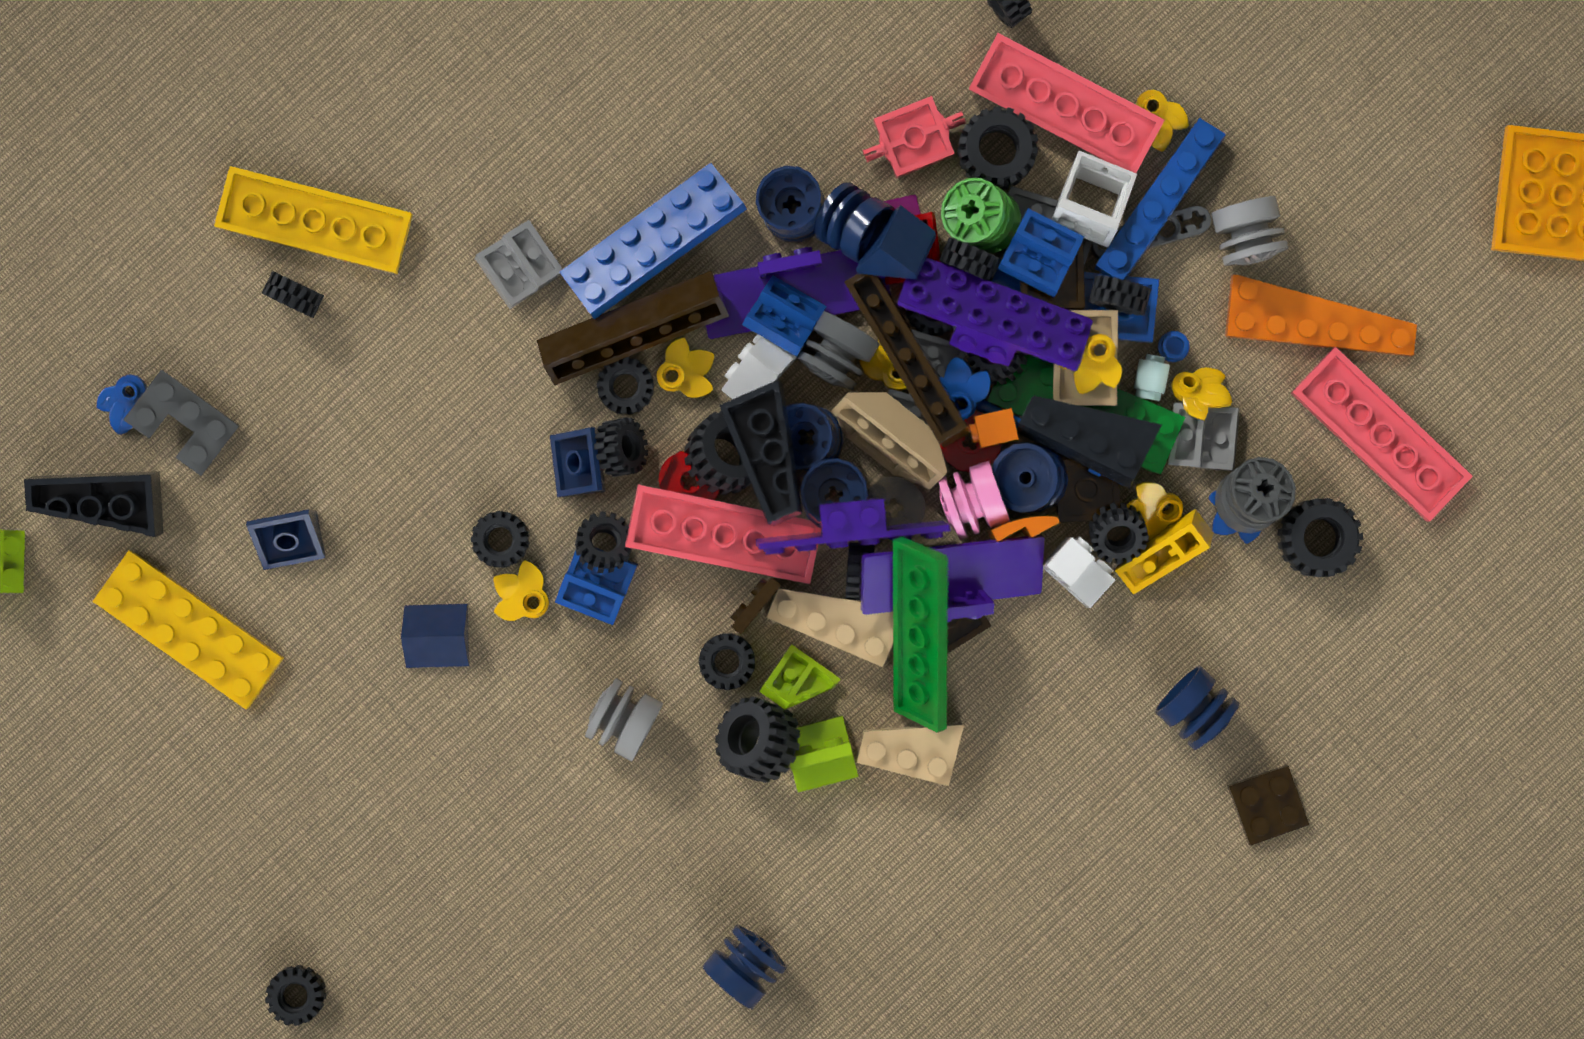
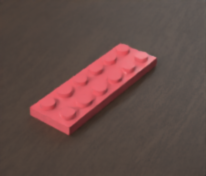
M997 33L969 87V90L1005 109L1008 107L1014 109L1013 113L1017 115L1022 113L1026 116V120L1096 157L1134 173H1137L1165 121L1000 33Z
M1336 347L1291 392L1304 407L1426 522H1430L1473 477Z
M637 485L625 547L810 584L818 544H816V550L797 551L795 546L784 547L785 553L766 555L763 549H758L755 539L819 533L821 528L817 527L810 520L797 517L772 526L768 524L763 510Z

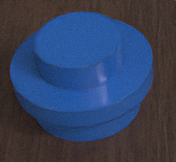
M1178 331L1165 333L1158 342V352L1168 362H1179L1189 352L1190 345L1187 337Z

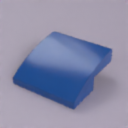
M1028 208L997 269L1055 297L1080 248L1084 236Z
M772 275L742 325L797 356L827 306Z
M575 551L555 603L614 625L638 564L628 560L627 562L624 561L623 567L620 569L616 566L614 572L608 573V569L604 568L603 573H597L598 567L594 566L593 570L588 569V563L582 564L580 562V555L577 556Z

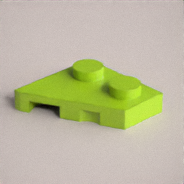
M791 644L759 692L786 710L833 689L840 681V678Z

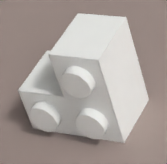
M757 334L752 341L755 345L749 342L738 355V358L742 360L740 364L735 362L724 375L728 381L721 390L731 399H734L774 382L792 365L797 356Z
M1065 538L1043 562V569L1086 608H1091L1115 581L1110 575L1113 570L1101 559H1098L1096 562L1094 561L1096 558L1090 554L1094 549L1082 538Z

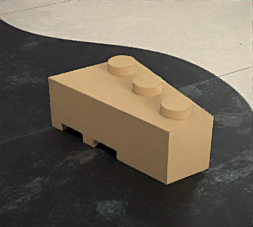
M947 724V729L939 733L924 726L863 730L856 762L949 786L964 724Z

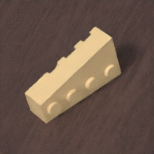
M779 588L766 617L881 667L884 666L893 644V612L864 615L861 611V601Z

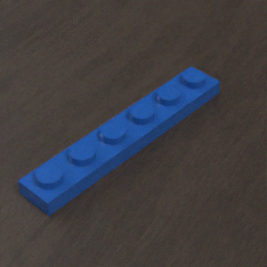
M1201 118L1197 120L1097 262L1095 270L1111 278L1127 279L1225 139V133Z

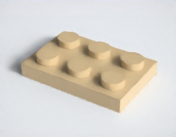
M1069 310L1093 320L1088 339L1096 334H1104L1113 340L1116 347L1114 357L1117 359L1118 310ZM1097 344L1094 346L1093 351L1095 355L1103 356L1106 349L1102 344ZM1053 363V400L1078 406H1117V386L1112 388L1101 381L1094 390L1085 394H1079L1074 383V371L1060 368Z

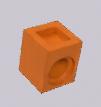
M1012 408L974 416L975 424L969 425L972 431L970 432L973 443L979 442L980 449L1018 440Z

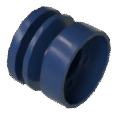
M782 166L773 169L763 177L757 188L755 202L759 215L775 237L784 242L799 243L809 240L815 235L816 218L825 201V197L819 183L810 172L798 166ZM797 203L796 213L791 214L789 210L792 209V204Z
M851 182L842 183L829 194L821 206L815 222V236L824 244H828L835 250H841L845 256L859 263L876 227L895 208L877 197L871 198L869 193L859 189Z
M798 403L787 406L796 469L809 471L813 465L825 459H837L842 452L844 444V432L839 426L837 418L828 409L814 405ZM807 432L815 433L812 437L813 444L805 443L808 440Z
M825 459L813 465L804 476L801 485L802 506L808 519L819 528H821L819 504L833 503L832 500L826 501V498L830 497V491L835 490L837 495H843L839 498V502L867 500L866 481L861 471L850 462L841 459Z
M1200 665L1187 673L1167 693L1154 711L1170 727L1184 720L1185 723L1178 735L1185 739L1192 734L1188 745L1194 750L1199 749L1219 735L1229 724L1240 705L1234 697L1224 702L1229 693L1224 688L1210 695L1209 692L1212 690L1216 680Z
M737 924L732 929V933L740 943L728 936L724 939V943L732 953L728 956L719 950H715L702 967L725 992L745 1007L753 1009L766 994L758 980L762 978L774 984L777 978L769 967L783 974L787 969V965L766 940L757 933L751 932Z

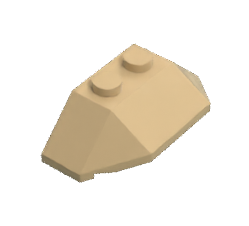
M887 392L847 393L832 409L831 413L837 418L838 424L846 437L895 476L912 483L921 484L922 487L930 490L947 473L939 442L930 427Z

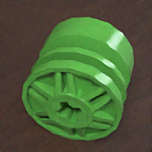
M967 178L956 183L947 192L942 203L941 219L944 229L952 238L988 253H996L1009 246L1021 223V213L1017 202L993 183L982 178Z

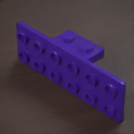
M805 247L794 250V255L782 257L781 253L765 255L762 262H757L758 266L716 274L714 277L721 290L729 317L706 325L709 339L752 332L742 324L772 275L827 306L825 312L832 315L859 311L860 308L844 281L857 274L856 268L859 263L845 256L841 250L820 254V250L813 251L812 247ZM880 276L885 287L891 295L890 287L885 283V276Z
M928 257L917 279H905L897 302L899 306L955 326L949 345L957 347L963 352L973 353L993 363L1002 364L1007 367L1016 350L1072 371H1077L1093 320L992 281H986Z
M879 498L819 504L821 532L757 538L755 540L758 549H763L766 555L785 553L784 547L795 546L797 551L816 550V544L826 543V546H829V548L848 547V541L858 540V543H861V545L879 544L880 538L889 537V540L892 541L900 537L912 540L911 535L920 534L924 539L942 538L943 532L951 531L950 524L945 521L886 526L884 499Z
M1036 535L1032 538L1023 536L1005 538L998 542L996 540L928 547L948 556L947 622L958 618L979 619L983 615L994 614V602L992 601L994 599L1040 594L1042 592L1044 537L1042 535ZM893 551L864 554L862 556L861 611L864 615L893 612Z

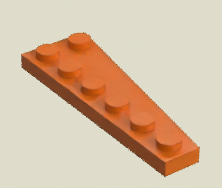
M1234 274L1231 276L1225 337L1414 356L1417 324Z

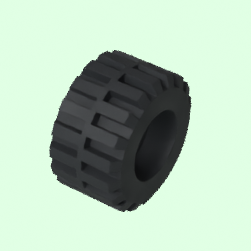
M996 106L993 110L988 111V108L981 110L979 115H974L962 131L957 150L958 157H960V167L966 171L965 176L967 178H982L1001 188V190H1005L1011 185L1019 184L1028 175L1035 163L1039 147H1037V134L1033 133L1034 126L1031 122L1027 123L1024 120L1026 116L1022 113L1019 115L1013 113L1014 109L1008 107L1007 110H1001V106ZM993 132L1007 135L1013 141L1016 148L1014 159L1006 165H993L987 162L979 150L980 141L985 135Z
M722 411L718 414L714 412L705 418L689 435L687 439L689 442L685 445L684 452L689 454L684 459L685 464L691 465L692 469L688 472L691 477L697 476L699 480L696 483L700 487L705 484L708 486L707 491L714 493L719 490L720 495H727L730 492L736 494L748 487L751 481L740 455L738 466L727 464L718 456L715 450V439L726 440L736 449L737 447Z
M1329 498L1307 500L1299 503L1298 506L1292 507L1289 514L1281 520L1280 523L1283 525L1281 529H1278L1277 534L1281 538L1278 548L1283 550L1282 558L1291 564L1289 567L1294 571H1300L1305 576L1331 577L1346 571L1348 565H1353L1357 560L1355 555L1361 553L1362 547L1359 546V541L1363 540V533H1359L1358 527H1361V523L1359 520L1354 519L1355 513L1352 509H1346L1344 503L1340 501L1335 502ZM1316 519L1327 521L1333 527L1336 535L1334 548L1328 555L1323 557L1310 553L1304 542L1306 527L1311 521Z
M750 697V699L742 698L740 703L735 702L730 706L731 710L724 713L722 716L724 718L723 722L718 724L719 734L715 736V743H718V747L715 750L716 754L721 756L719 762L722 766L726 767L727 771L748 779L764 783L770 782V779L776 780L780 778L781 772L786 773L789 770V763H794L796 759L794 754L796 750H799L800 743H797V739L800 737V730L796 729L798 726L797 719L792 717L793 713L790 710H784L777 704L757 697Z

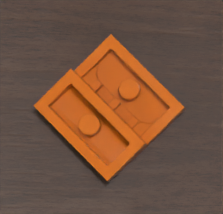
M1054 516L1021 518L989 529L987 533L991 540H996V542L1020 529L1025 536L1032 538L1060 522Z

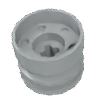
M1276 196L1244 201L1211 213L1215 233H1231L1232 239L1219 245L1220 250L1235 249L1234 253L1222 258L1224 266H1245L1262 262L1289 249L1286 240L1272 242L1273 238L1285 233L1284 228L1269 229L1268 223L1275 221L1281 216Z
M616 678L603 691L592 710L588 729L584 737L592 740L599 728L604 730L599 745L603 746L612 735L617 737L614 753L632 762L654 724L663 703L647 694L642 696L637 704L630 702L634 693V687L629 686L624 696L621 697L617 694L623 681Z

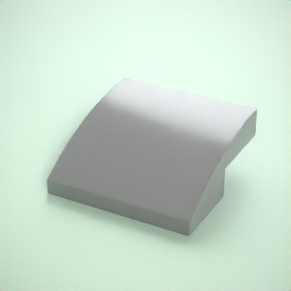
M530 220L504 234L501 240L475 256V260L509 309L561 275L560 271L563 269Z
M1174 403L1173 412L1186 418L1170 452L1168 465L1234 471L1240 409L1232 407L1208 408V414L1203 421L1189 415L1184 410L1183 403Z

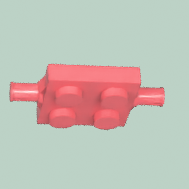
M930 96L874 118L873 121L879 134V144L862 150L865 160L868 163L884 156L890 162L897 179L955 155V152L949 140V130L966 124L965 118H963L964 115L960 111L957 114L944 118L937 110L933 97Z

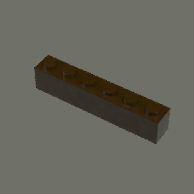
M708 271L603 313L596 319H588L537 340L543 367L555 386L729 317L716 279L712 271Z
M856 274L844 281L939 444L945 448L972 432L880 276Z

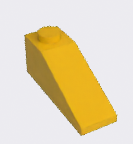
M1194 509L1178 521L1170 524L1146 543L1147 547L1145 550L1140 548L1141 555L1138 558L1134 554L1131 555L1132 561L1127 563V560H1125L1115 569V572L1134 595L1209 549L1214 532L1199 512Z

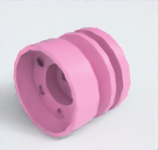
M989 460L969 467L971 479L969 483L965 484L958 472L953 473L957 486L951 489L946 476L939 480V497L948 523L957 533L960 540L968 537L964 526L967 522H970L974 534L980 533L978 519L981 517L985 518L991 529L1011 522Z

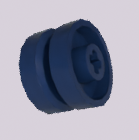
M1031 443L1014 444L1003 450L993 463L992 472L1004 506L1008 509L1020 513L1045 512L1056 506L1065 495L1068 485L1067 468L1061 456L1045 446ZM1027 475H1031V482H1027Z

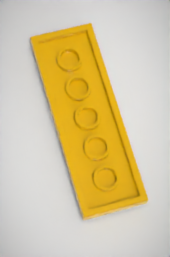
M230 166L214 227L398 274L413 214Z
M128 550L92 601L244 709H249L284 659L283 656L132 550Z

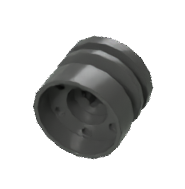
M824 311L813 329L823 339L822 343L819 344L807 340L804 345L814 351L815 355L811 356L800 351L797 359L811 373L834 386L844 387L853 391L857 383L846 376L847 372L861 377L863 372L853 363L855 358L870 362L880 343L848 322Z
M1257 457L1247 460L1221 480L1215 494V505L1220 518L1227 526L1237 532L1251 534L1264 530L1290 511L1295 501L1296 486L1292 475L1283 464L1272 458Z

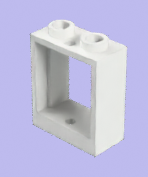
M1078 151L1051 220L1084 236L1087 240L1108 248L1119 227L1137 173L1099 159L1094 155ZM1076 178L1119 195L1111 216L1068 200Z

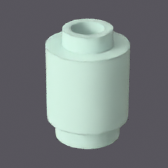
M1147 354L1146 360L1139 359L1134 389H1136L1135 396L1160 401L1161 394H1165L1170 365L1164 363L1165 357Z

